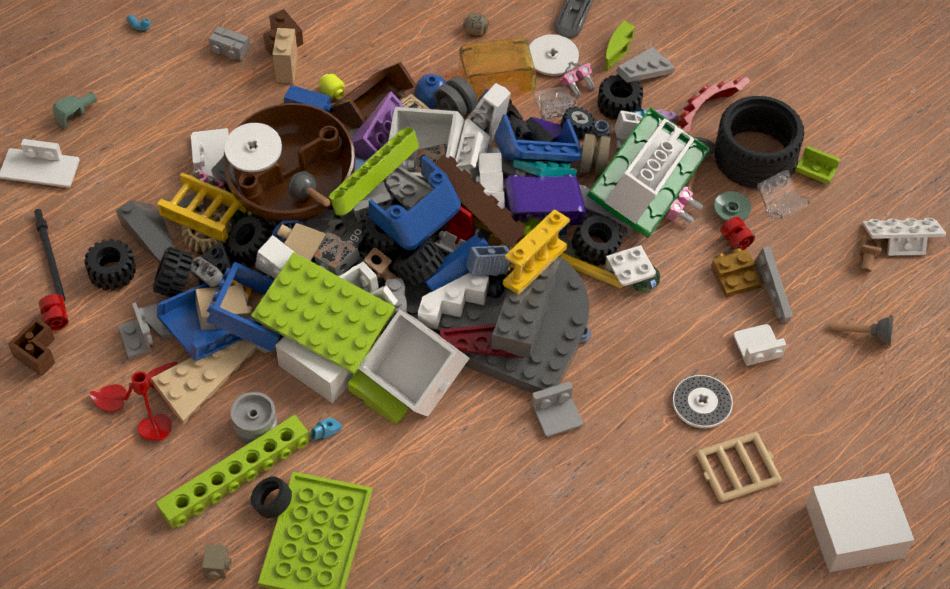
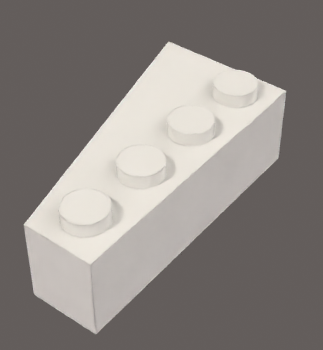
M497 83L483 96L467 118L483 131L487 128L486 133L490 136V146L495 141L494 135L503 114L506 115L511 94L505 87Z
M272 235L258 250L255 267L276 279L294 251Z

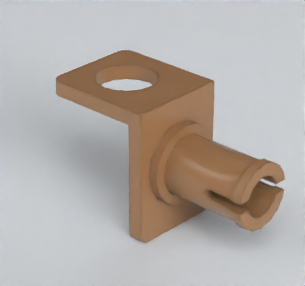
M863 235L859 255H863L861 271L872 272L874 259L878 258L881 253L880 245L882 238L872 239L870 235ZM868 240H872L876 243V247L865 245Z
M373 248L364 259V263L378 273L377 280L382 278L387 281V279L400 278L389 270V264L392 260L377 248ZM374 255L379 256L381 264H373L371 257Z

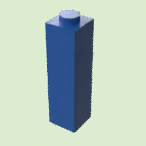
M474 235L446 256L440 268L424 281L428 290L433 292L467 274L469 270L466 267L470 247L489 246L486 240Z

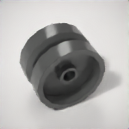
M459 76L452 77L446 84L441 85L434 91L435 103L439 110L458 111L462 118L471 113L478 104L477 94L472 86Z

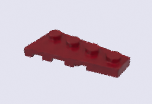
M496 323L440 329V337L461 352L523 358L522 356L507 353L504 350L491 349L492 334Z

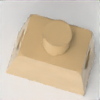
M298 223L295 224L293 229L282 224L277 235L286 239L284 244L309 261L313 259L315 252L326 235L323 232Z

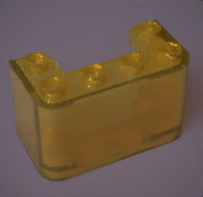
M517 37L469 43L460 47V75L472 86L477 94V98L483 95L484 86L494 85L495 83L518 82L520 91H535L536 71L526 38Z

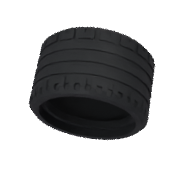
M748 96L736 100L725 109L720 119L715 142L716 151L714 152L718 168L727 178L745 187L770 188L783 183L792 175L797 165L805 134L803 122L791 106L772 97ZM748 131L762 132L777 139L784 146V149L774 153L754 152L741 146L735 141L733 136Z

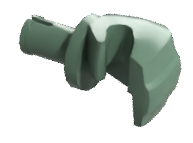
M90 92L80 99L76 96H68L55 102L53 114L58 126L68 129L67 117L70 116L72 118L75 112L79 116L84 115V108L97 102L95 94Z

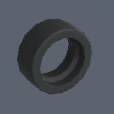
M268 477L259 482L252 491L251 505L265 518L277 517L290 505L292 491L282 479ZM279 489L275 500L263 506L266 497L272 491Z

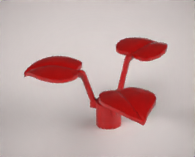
M178 362L162 365L153 369L148 374L142 371L135 372L131 377L132 383H129L128 392L122 385L113 384L96 391H90L91 399L101 410L115 412L124 407V401L129 399L133 389L138 395H143L149 418L139 422L137 427L139 435L150 441L164 440L171 432V421L165 414L152 416L146 393L149 390V386L152 389L155 388L151 383L152 377L178 365Z

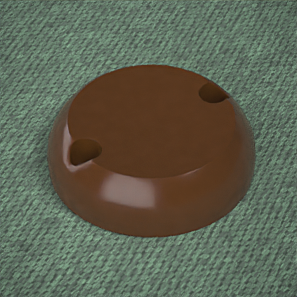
M300 103L273 105L255 112L238 125V127L248 123L268 125L278 133L282 143L281 155L277 162L270 168L260 172H244L236 169L228 162L224 151L223 167L225 178L232 194L244 208L261 218L274 222L295 220L302 222L316 218L333 207L331 201L329 206H324L312 197L306 201L293 199L288 192V183L291 177L298 172L312 174L317 183L316 191L329 200V195L355 172V150L349 132L336 117L321 108Z

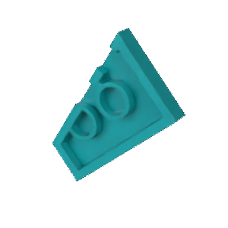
M514 159L513 162L514 167L539 177H563L568 174L576 177L577 169L570 167L571 164L565 162L557 164L554 162L546 163Z

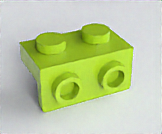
M806 146L795 172L829 185L837 171L840 159L816 148Z

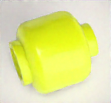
M325 74L319 80V91L324 95L330 96V100L339 99L343 96L345 84L335 74Z

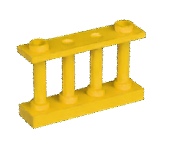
M181 172V189L171 201L160 199L157 203L160 216L225 242L228 238L225 225L237 210L244 213L248 210L236 200L232 193ZM189 190L198 193L187 208L178 206ZM204 197L214 200L203 215L194 213V210ZM221 203L229 206V209L219 222L209 219Z
M554 209L505 255V258L514 264V271L503 280L505 287L519 295L566 250L567 244L558 239V234L570 222V219Z

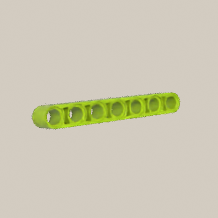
M408 127L400 130L329 195L336 215H344L350 212L418 149L419 143L413 128Z

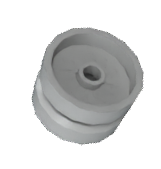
M245 393L232 404L231 417L234 431L237 437L245 443L249 444L278 425L274 402L263 393Z

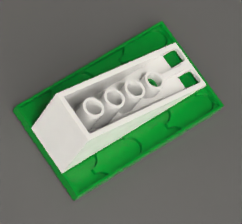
M650 107L591 188L587 197L610 211V213L623 222H626V224L646 238H649L710 148Z

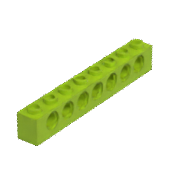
M293 415L157 501L156 505L159 513L171 529L184 525L188 519L194 515L201 514L211 504L218 503L228 493L235 492L241 485L254 480L264 470L271 469L281 459L284 460L292 452L304 448L310 442L309 431L297 416ZM234 471H239L237 474H231ZM217 482H222L220 485H214ZM204 493L203 496L197 497L198 494ZM183 504H186V505H187V506L184 507V508H179V506H181V505H183Z

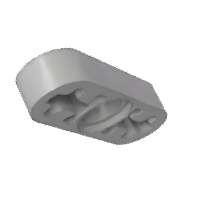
M202 257L193 259L190 271L197 278L210 287H215L221 282L224 275L218 268Z

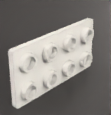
M470 119L465 120L455 160L459 163L457 167L461 171L463 169L468 171L472 175L470 179L476 183V176H479V168H475L479 153H487L490 136Z
M227 128L192 133L191 144L194 169L198 168L199 171L213 176L211 169L224 156L225 141L229 135Z
M23 139L21 143L23 150L13 148L8 150L0 170V179L66 188L71 187L80 159L79 157L62 155L58 143Z
M907 218L906 220L888 219L887 221L870 219L869 221H863V226L872 239L888 238V256L926 255L928 237H946V232L937 220L933 218H925L924 220Z

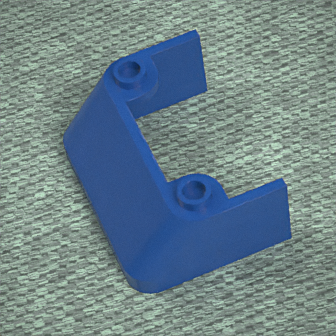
M503 114L494 135L501 156L508 162H514V159L546 163L554 162L560 164V162L572 163L578 161L582 155V149L570 119H566L557 142L516 140L508 117Z
M425 155L421 159V175L428 180L429 185L434 190L409 211L399 205L391 206L385 211L372 199L369 201V218L406 250L416 249L456 215L461 206L460 199L447 175Z

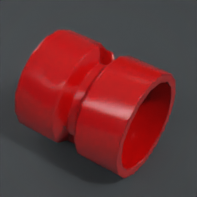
M738 216L727 220L720 229V232L726 240H729L734 250L742 249L743 251L755 240V235Z
M47 295L39 301L42 321L50 326L52 331L61 330L68 325L69 320L66 306L61 295Z

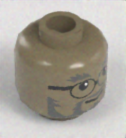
M470 13L468 18H464L463 28H466L468 35L481 37L488 31L489 20H487L484 14Z

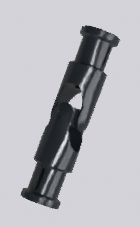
M509 99L506 115L513 132L520 140L535 141L534 132L530 130L528 123L523 120L522 115L516 106L512 104L511 99Z

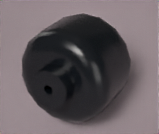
M490 278L487 296L499 298L505 290L503 282L499 279Z

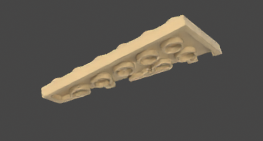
M244 339L196 362L191 357L152 377L151 383L184 425L188 418L200 409V405L206 399H209L229 379V376L234 371L236 372L245 359H249L257 350L256 344Z

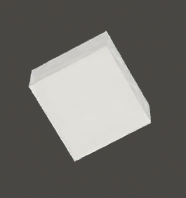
M395 107L389 140L400 130L411 127L414 129L419 143L418 149L446 144L448 146L446 157L452 156L456 159L465 120L458 111ZM417 150L407 160H416ZM409 171L421 180L428 183V180L424 176H422L421 173H416V171Z
M399 309L364 359L359 370L413 411L429 416L469 360V357L415 317Z
M283 337L275 345L279 366L331 403L348 388V382L354 376V374L286 337Z
M889 473L819 485L812 488L806 508L829 572L906 557L914 542V537Z

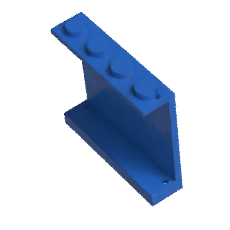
M206 283L157 304V318L195 362L238 341L244 340L221 328L201 330L195 298L196 289L212 288ZM251 317L246 318L247 320L262 326L261 323L253 320Z

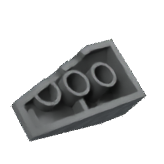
M131 200L116 209L121 226L159 263L165 250L169 246L174 248L164 219L152 204Z

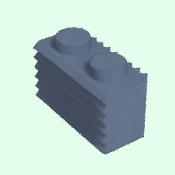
M507 246L470 247L466 267L472 276L506 275L510 261L505 258V255L509 252Z

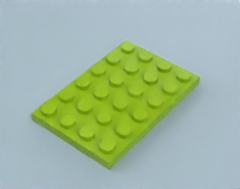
M293 252L252 313L251 318L355 375L396 309L393 305Z
M292 472L288 485L292 491V499L288 508L278 517L259 577L258 586L268 589H345L373 488Z

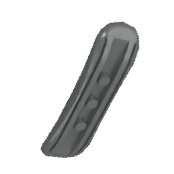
M566 0L555 21L554 28L556 33L566 38L578 36L594 0Z

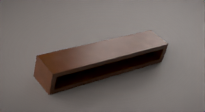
M443 154L435 165L447 175L460 202L512 250L527 235L525 231L527 227L519 220L515 222L511 218L513 214L506 207L501 209L497 205L499 201L492 194L490 196L483 192L485 188L478 181L474 183L470 179L472 175L465 169L461 171L457 167L459 163L452 156L447 158Z

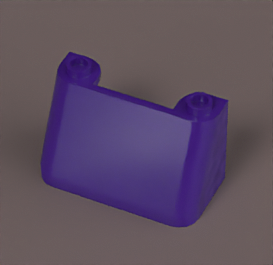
M568 174L563 177H519L518 175H510L504 180V205L513 214L511 218L515 222L518 220L527 222L528 219H544L555 209L569 218L571 225H578L580 220L586 215L579 182L573 175Z

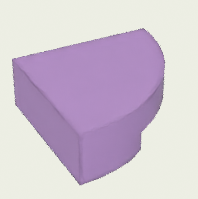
M656 110L671 122L678 120V115L672 111Z

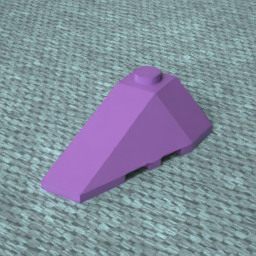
M392 92L385 96L352 138L354 150L360 158L368 160L389 140L394 108L403 106L401 101Z

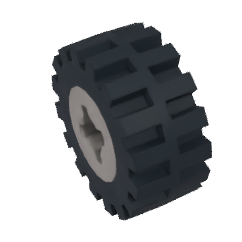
M574 106V108L569 107L562 117L560 126L563 127L566 119H570L577 139L578 137L583 139L585 134L591 133L595 124V118L592 117L591 113H588V110H583L582 107L580 109L578 106Z

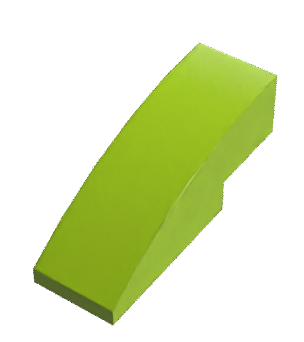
M625 20L618 26L609 41L605 62L606 71L629 52L630 42L634 39L635 26Z
M358 370L348 382L349 392L364 400L367 407L395 424H398L409 411V408L361 370Z

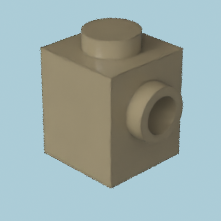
M206 544L202 565L205 577L214 580L226 578L227 570L230 571L231 558H229L227 546Z

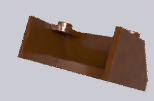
M399 62L373 74L331 107V110L353 129L360 128L389 92H392L398 99H401L405 96L404 92L417 85L403 64Z

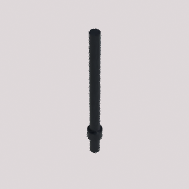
M36 209L34 211L36 217L35 225L37 231L40 232L56 294L61 295L65 301V294L47 232V221L43 218L42 210Z

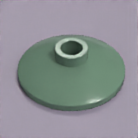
M729 191L720 194L716 198L714 209L716 214L725 221L736 216L740 217L743 221L750 215L751 203L743 194Z

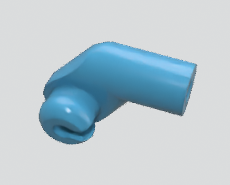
M134 15L127 17V21L135 30L146 31L150 28L151 22L147 18H143L140 22Z

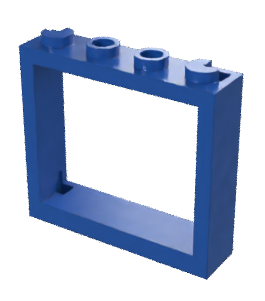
M234 262L232 268L227 267L223 276L224 279L221 280L217 288L218 290H216L212 299L215 303L211 302L207 309L210 315L206 322L272 352L280 337L279 333L266 329L220 307L232 280L264 295L274 282L273 279Z

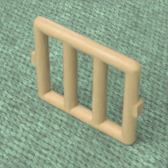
M757 432L696 451V456L705 472L703 477L706 482L710 483L719 502L741 497L780 484L782 481L773 463L774 457L771 451H767ZM751 441L754 442L772 478L760 480L743 444ZM732 447L736 448L753 484L742 487L724 450ZM717 453L735 490L723 492L706 456Z

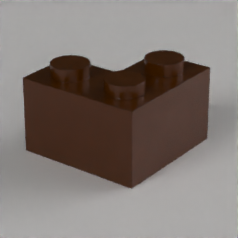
M285 9L269 16L271 30L264 33L263 36L265 49L272 57L277 28L295 29L297 47L303 45L302 29Z
M37 317L8 343L13 357L40 376L55 364L52 352L47 348L55 340L51 327Z

